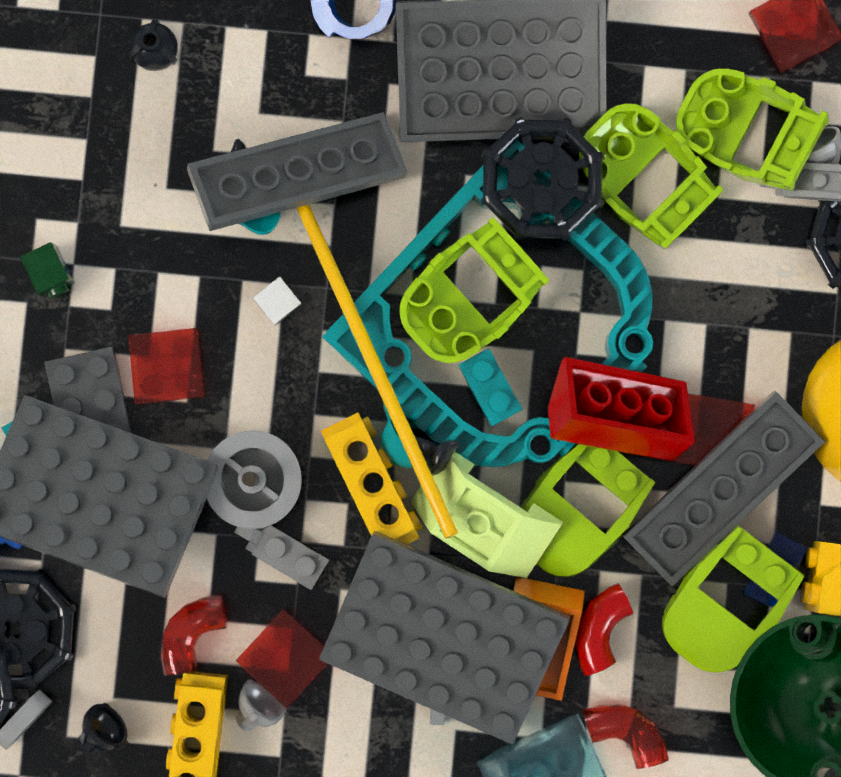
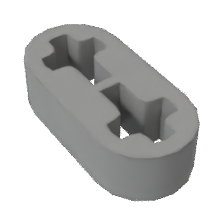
M39 689L0 729V745L5 750L10 748L53 701Z

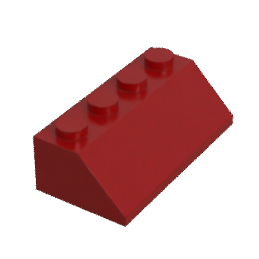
M569 357L562 359L548 405L551 439L674 461L695 443L687 383L685 381Z

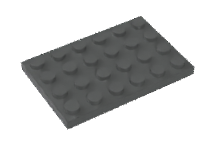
M606 0L396 1L401 142L499 139L515 124V119L520 117L524 120H564L567 118L572 120L571 124L584 136L607 112ZM530 134V135H531V138H539V137H556L557 134Z
M24 395L0 449V537L166 599L219 466L210 461Z
M374 531L319 660L513 745L567 627L570 616Z

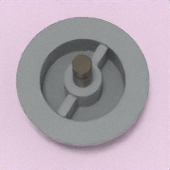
M255 430L235 433L221 441L207 459V461L219 466L207 500L219 517L234 526L245 529H259L273 525L292 510L299 497L302 483L299 462L291 448L272 434Z

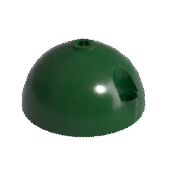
M805 615L785 620L759 636L747 649L738 664L730 693L732 725L741 749L750 762L766 777H824L826 771L830 768H834L838 777H841V618L826 615ZM815 625L817 636L812 642L807 643L804 639V631L808 626ZM833 703L840 705V711H835V715L828 712V707L833 706Z

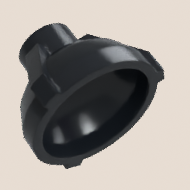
M152 19L151 23L140 26L133 33L128 55L130 60L135 61L141 68L148 71H160L177 62L178 42L174 33L167 26L160 24L159 20ZM148 37H155L157 39L153 46L145 45Z
M105 702L103 704H95L84 715L82 733L78 737V743L84 751L89 753L95 749L99 751L121 750L128 743L126 725L121 716L109 707V704Z

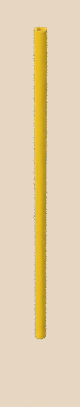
M309 204L297 207V212L445 539L458 534V531Z

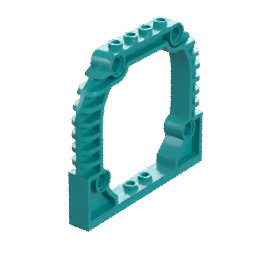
M517 140L502 156L511 161L525 147ZM482 166L361 294L354 304L404 414L432 441L440 444L450 440L458 441L460 446L455 452L475 464L474 466L504 467L526 459L534 463H543L552 459L557 453L563 457L575 443L551 439L548 418L538 417L530 419L522 424L511 436L483 433L463 421L410 371L409 367L412 360L410 348L403 341L393 339L390 325V304L382 298L409 268L414 272L427 259L424 252L433 243L438 247L451 233L448 227L473 200L483 209H488L487 206L483 207L480 201L483 198ZM497 167V191L507 189V169ZM537 171L534 174L537 178L534 182L535 186L545 185L548 188L551 185L549 182L551 175L547 171L544 173ZM510 197L502 201L507 208L518 210L519 217L521 218L524 211ZM572 199L560 211L564 219L566 220L582 203ZM592 213L570 234L568 241L603 272L616 290L621 318L614 324L606 336L605 351L607 358L602 364L642 372L647 367L642 361L649 355L653 347L652 336L647 330L652 313L650 280L643 263L631 247ZM539 214L531 215L529 224H544L545 222L554 224L552 215ZM343 314L322 338L377 389ZM633 335L640 338L643 345L640 353L635 354L627 350L625 340L628 336ZM394 348L401 350L404 354L403 363L396 367L389 366L384 360L387 351ZM543 436L549 442V450L545 455H536L531 450L530 444L534 437Z

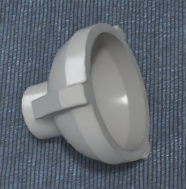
M824 127L806 163L839 164L841 132L838 127Z
M250 679L246 681L240 691L238 699L240 712L236 715L235 719L243 730L251 731L255 726L268 727L277 724L286 713V707L283 706L282 701L271 688Z

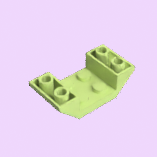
M454 451L447 465L437 475H434L433 478L458 534L445 539L421 485L412 498L411 504L431 534L486 570L527 578L563 522L535 503H533L528 512L471 476L469 473L475 464Z

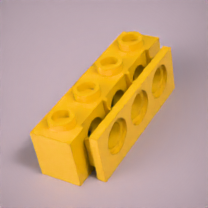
M356 413L321 430L324 440L371 536L376 531L406 545L419 539L417 531L423 529L415 511L413 510L408 513L402 502L403 499L407 498V495L400 480L397 479L392 482L387 472V469L392 467V464L383 448L377 450L371 439L377 433L369 417L362 419L360 414ZM356 442H362L368 448V454L362 461H353L349 457V448ZM371 473L381 475L383 478L382 489L376 493L368 492L364 487L366 476ZM387 504L396 506L399 512L398 520L391 525L383 523L379 517L381 507Z
M187 670L183 673L182 679L177 678L174 699H178L177 713L172 714L170 734L174 735L173 746L168 749L166 769L170 770L169 777H181L182 773H190L195 777H217L228 675ZM197 701L204 706L205 716L203 718H197L191 714V702ZM187 737H194L199 740L201 744L200 752L194 753L187 749L185 742Z

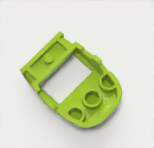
M727 68L714 69L697 78L690 87L676 117L677 131L686 139L685 143L695 154L741 180L792 192L795 188L794 184L824 127L829 123L827 112L824 110L820 114L806 106L804 98L778 87L775 81L765 77L761 80L745 76L744 72ZM764 102L789 112V115L759 171H756L733 161V158Z
M637 104L615 106L608 110L584 135L598 152H603L605 157L602 160V198L621 220L662 249H666L723 191L720 185L715 187L704 173L707 167L699 156L696 157L685 143L686 139L677 130L672 131L664 125L657 115L645 107ZM664 148L690 175L642 221L617 195ZM579 152V160H580V159L583 158L584 156ZM588 168L582 169L588 179Z
M492 217L488 220L487 224L471 234L468 233L429 262L430 264L412 282L401 299V322L406 332L428 356L443 363H457L473 356L481 348L496 338L499 339L508 331L513 322L530 305L531 300L541 287L545 286L550 280L498 221ZM471 247L518 298L490 324L444 274V271Z
M577 444L547 471L541 474L535 481L536 484L527 499H524L520 508L528 512L533 503H535L563 522L536 564L548 574L562 578L573 577L587 570L621 538L655 482L618 451ZM574 462L579 464L628 506L606 533L602 532L552 489Z
M738 524L722 542L714 546L682 577L683 581L675 595H672L664 610L662 617L664 636L673 650L695 667L713 673L731 670L739 664L747 649L759 636L779 623L804 578V574ZM721 558H724L778 600L755 630L699 588Z

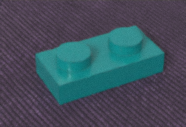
M489 348L458 364L462 375L491 427L523 410Z

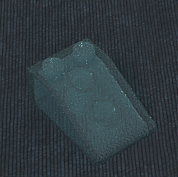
M574 714L515 741L513 745L508 744L477 761L483 777H607L579 714Z

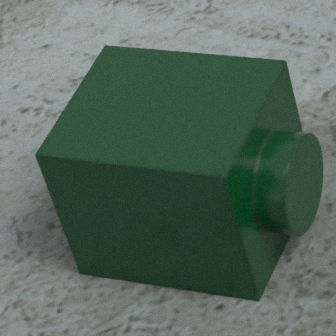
M52 242L20 256L37 294L43 298L47 296L50 299L60 297L69 291L68 286L75 283L58 246Z

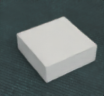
M278 277L253 297L275 326L302 305L281 277Z

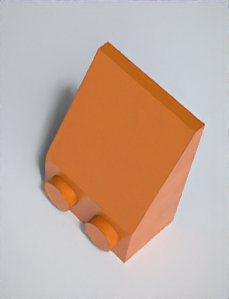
M516 576L514 592L570 616L567 627L536 693L537 696L562 701L581 618L585 591Z

